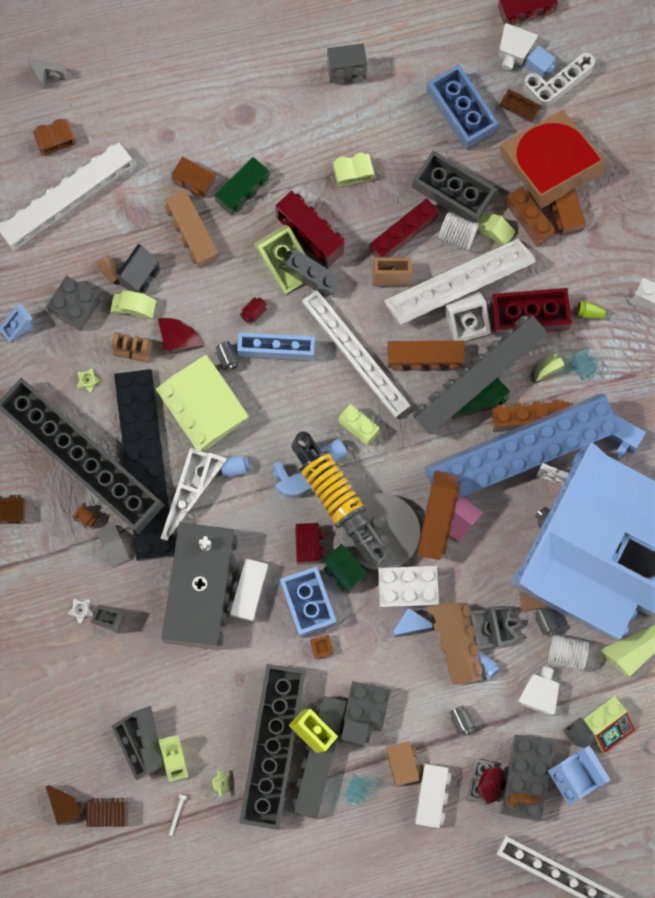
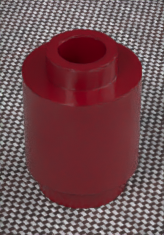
M253 297L241 309L242 312L239 315L249 325L252 322L255 323L267 311V303L261 297Z

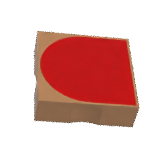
M564 110L557 112L500 144L501 158L515 176L524 183L527 191L541 209L563 197L570 190L582 186L604 173V159Z

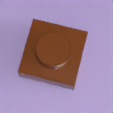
M329 635L310 640L315 659L334 654Z

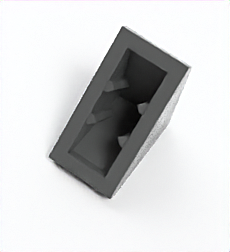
M98 605L91 623L119 634L126 614L117 609Z

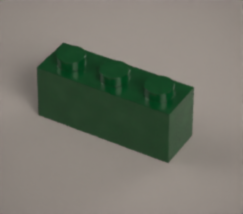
M252 157L214 195L215 202L231 216L235 212L238 213L243 208L244 203L256 195L257 189L260 186L264 187L269 182V170Z

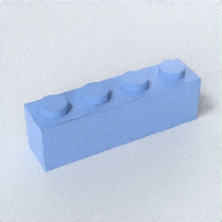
M238 333L237 352L239 357L314 361L315 337Z

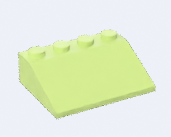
M208 355L201 357L176 373L156 389L197 451H207L249 418V415Z

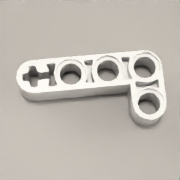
M590 53L581 54L547 83L538 74L530 73L526 76L523 90L533 102L541 105L540 108H548L592 72L595 58ZM572 73L576 77H570L568 74ZM533 82L537 86H530L528 83ZM559 84L562 88L558 89L554 85ZM545 95L549 99L544 100L540 96Z

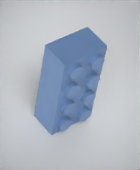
M459 64L428 82L427 93L465 150L497 132L499 123Z

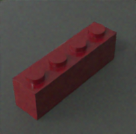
M426 198L369 243L370 253L375 258L391 257L436 221L439 211Z

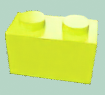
M311 709L301 711L289 724L316 753L326 751L338 737Z

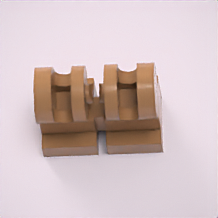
M114 332L111 346L113 348L112 354L113 356L130 359L132 352V360L149 363L153 344L150 338L144 337L142 339L139 336H134L133 339L129 334L122 335L119 332Z

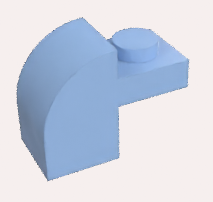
M280 461L273 464L274 470L272 474L276 481L280 480V483L275 485L279 494L286 498H298L312 491L311 486L302 474L297 473L288 477Z

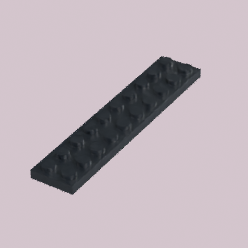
M152 369L116 373L114 378L125 470L165 505L139 534L133 530L136 561L172 557L175 553L173 533L167 541L161 539L170 509Z

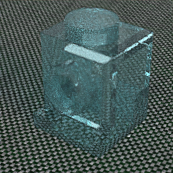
M588 348L573 356L569 362L582 381L586 378L590 380L598 374L596 371V361L592 356H588Z
M353 774L344 798L347 799L346 803L357 807L359 801H364L368 790L365 787H370L372 782Z

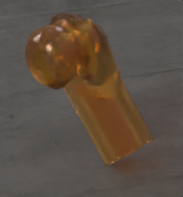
M513 793L507 797L508 800L506 802L512 808H516L518 802L535 805L537 803V796L527 793Z

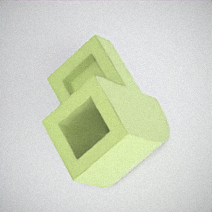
M122 291V294H114L110 312L114 314H130L138 319L153 318L156 300L141 293Z
M179 736L160 739L159 744L169 782L189 778Z

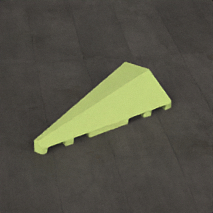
M655 625L606 646L600 652L628 678L655 653Z

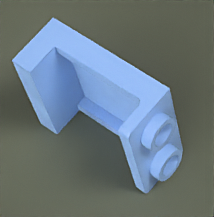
M590 746L548 770L568 805L575 803L588 793L610 781Z

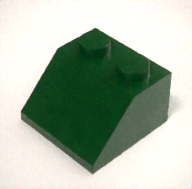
M340 544L323 563L325 566L323 568L329 577L334 576L337 580L336 585L342 592L346 591L349 594L366 580L367 572L343 544Z

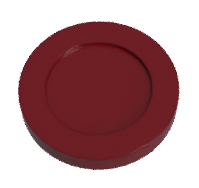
M492 766L483 772L478 784V793L483 801L492 803L502 795L506 782L502 769Z

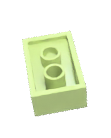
M283 225L254 243L259 255L284 294L303 284V282L279 268L287 251L295 248L305 255L289 226Z

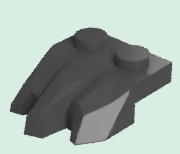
M502 605L471 611L470 618L475 630L474 638L478 650L512 644L519 637L512 629L521 626L522 619L510 617L513 607Z

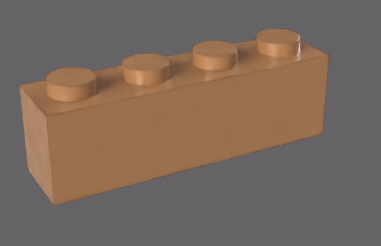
M186 190L166 198L164 209L168 216L172 215L174 222H172L176 232L180 231L182 235L180 240L184 248L188 247L191 252L188 255L192 264L196 263L198 268H201L218 260V252Z

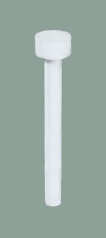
M179 794L178 798L180 800L168 834L169 836L173 835L183 801L187 798L185 795Z

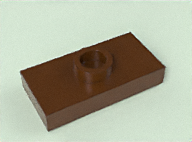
M510 89L507 90L499 105L531 123L541 105Z

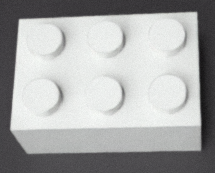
M437 566L378 568L379 610L422 609L439 605Z

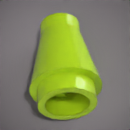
M587 300L579 301L576 310L577 316L588 319L603 320L606 313L605 308H601Z

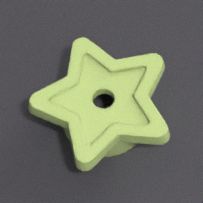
M91 368L86 372H77L79 382L76 387L86 388L89 392H92L93 386L101 380L94 376V370Z
M218 770L217 776L213 778L212 785L221 797L225 791L230 792L228 784L229 774L224 775L221 770Z

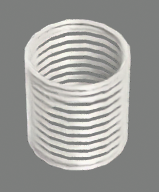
M448 212L440 229L438 240L443 242L446 237L445 243L447 240L448 244L451 241V245L454 242V246H459V248L463 244L462 249L466 245L465 250L469 251L479 224L470 222V220L467 221V219L464 220V218L461 219V217L458 218V215L456 216Z
M555 634L550 646L548 664L582 672L587 660L589 642H582V640L579 641L572 638L569 641V637L566 640V637L563 638V636L560 637Z

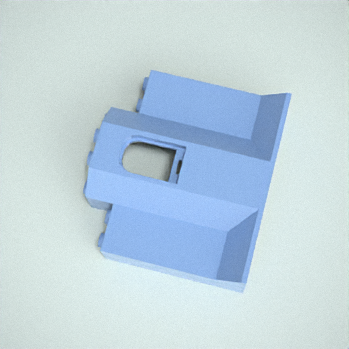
M589 443L578 449L570 465L572 467L527 557L522 566L517 568L509 586L610 640H620L621 637L624 638L629 630L627 625L630 620L635 618L638 611L649 617L655 616V576L645 578L617 563L629 539L655 552V481L612 459L596 445ZM622 543L621 546H620V548H619V550H618V552L615 553L616 550H617V548H618V546H619V544Z

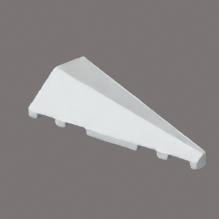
M193 448L189 449L161 536L162 540H168L179 525V522L182 521L227 458L197 451Z

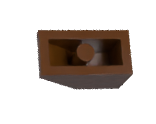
M45 786L57 825L60 826L82 818L81 813H84L81 801L77 802L76 798L53 786Z

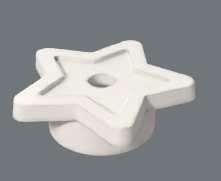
M73 599V608L68 612V615L76 616L78 623H81L85 617L93 616L89 609L90 600L80 602Z

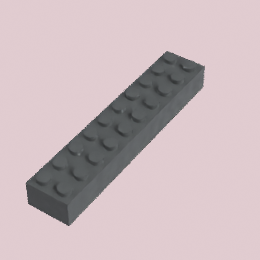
M22 377L0 399V410L138 534L165 506Z

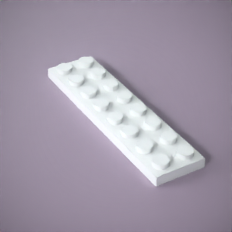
M516 239L388 298L384 302L388 310L401 325L433 309L442 307L446 303L459 299L461 296L472 291H476L487 284L493 283L502 277L508 276L517 270L535 263V258L522 242Z

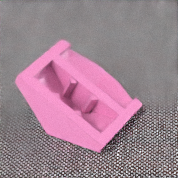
M464 497L458 498L456 502L455 514L451 524L450 536L457 542L462 540L483 514L482 511Z

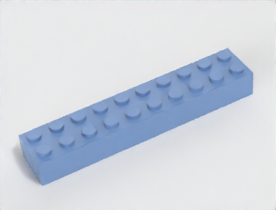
M600 393L424 466L431 486L435 470L458 475L457 482H460L458 498H461L579 449L589 443L620 432L606 395Z

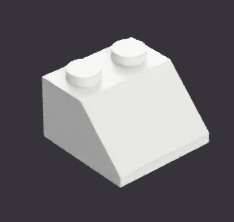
M480 291L461 296L459 299L444 304L446 318L454 341H467L491 334L486 301Z

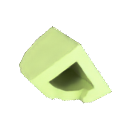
M556 353L543 358L537 363L534 369L535 382L563 370L565 364L561 358H557Z

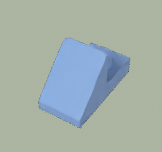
M22 304L17 305L0 326V331L8 342L11 343L32 329V317Z

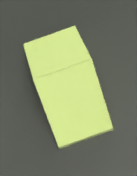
M483 213L477 223L479 224L477 231L502 246L509 243L516 232L499 215Z

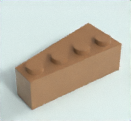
M447 602L428 607L429 613L434 615L436 623H433L434 629L439 631L442 639L439 643L441 650L448 657L445 662L453 685H463L483 680V670L479 663V650L475 643V630L471 623V611L468 603Z

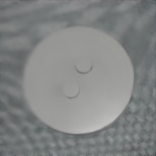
M373 494L362 498L360 502L367 507L363 514L366 519L370 520L371 527L376 531L379 539L386 547L387 557L379 566H370L354 545L351 537H347L345 528H343L342 536L345 548L362 568L378 572V568L402 567L412 558L420 540V525L415 512L405 501L393 495ZM373 552L374 557L380 558L378 553Z

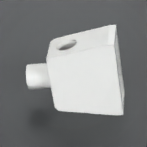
M505 23L498 57L504 60L502 68L511 71L514 64L522 66L535 46L538 35Z
M543 666L540 676L531 675L516 704L553 716L555 714L559 683L551 680L554 670Z

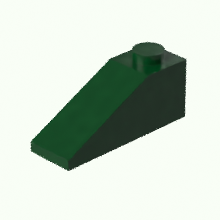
M497 377L452 417L458 419L491 410L497 405H504L510 399L508 396L511 391Z

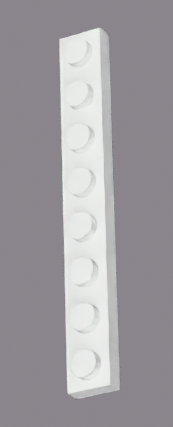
M314 291L302 300L303 305L396 419L409 409L410 404L319 291Z

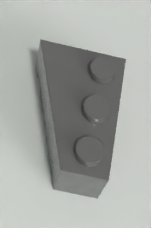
M151 706L134 711L111 726L136 780L149 776L165 767Z

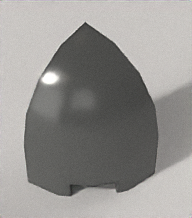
M581 717L563 729L568 739L576 746L586 748L587 746L597 745L594 735Z

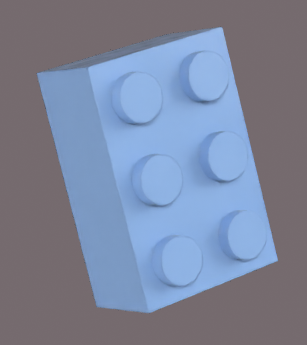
M317 567L280 579V584L299 637L336 625V619Z

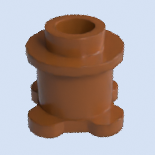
M83 503L73 514L72 518H74L75 522L77 520L81 522L84 528L88 526L91 528L97 521V513L90 511L86 506L87 504Z

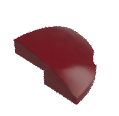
M174 318L158 319L165 353L203 347L200 337L191 326L189 327L182 323L181 320Z

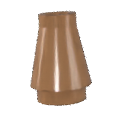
M106 255L96 262L97 268L111 284L119 280L118 270L113 258Z

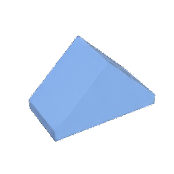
M408 608L393 631V637L431 630L433 626L431 622Z

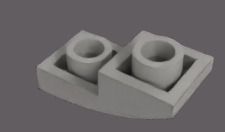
M475 759L466 801L486 804V801H483L479 796L478 784L483 772L487 768L494 766L495 763Z

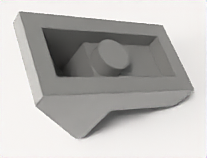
M28 59L30 69L43 89L47 76L55 80L66 78L65 65Z

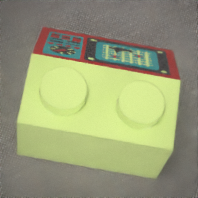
M615 696L583 719L603 753H606L635 731L627 711Z

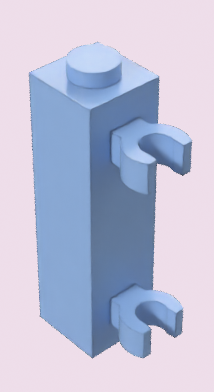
M613 414L620 432L607 437L620 444L615 456L621 459L627 449L632 452L637 449L646 432Z

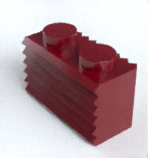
M318 523L295 524L297 565L320 564V559H324L323 547H319V540H323V529L319 528Z

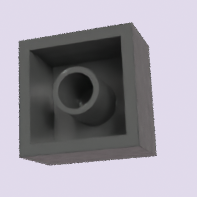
M364 43L327 48V68L330 83L342 84L345 81L360 82L366 79L367 59Z
M66 275L46 307L50 314L82 331L101 299L98 293Z
M352 681L344 722L345 720L368 724L369 728L382 730L391 689Z

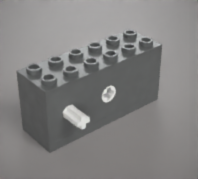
M179 522L161 638L164 643L218 650L219 646H223L224 634L221 632V628L226 626L227 615L224 612V608L229 606L230 596L227 593V588H231L232 585L230 569H234L235 554H233V550H237L238 545L234 529ZM201 584H204V586L201 587V590H199L198 587H200Z

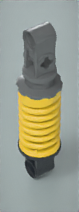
M299 432L291 444L293 452L303 465L299 469V473L307 480L312 491L315 492L316 497L323 504L324 509L328 510L327 513L329 516H332L335 527L337 529L345 528L347 537H351L354 545L370 566H379L387 557L388 552L376 531L371 527L370 520L366 519L363 514L367 507L360 502L359 497H354L356 492L351 490L352 486L347 484L348 480L343 478L344 474L339 472L340 468L335 466L336 462L334 460H331L330 451L321 452L308 432ZM298 441H303L306 446L300 445ZM373 552L378 553L380 558L374 557Z

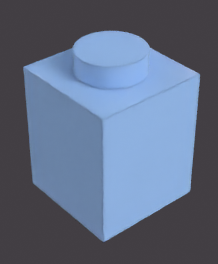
M538 45L527 58L525 66L543 79L546 74L550 75L555 69L554 63L556 58Z

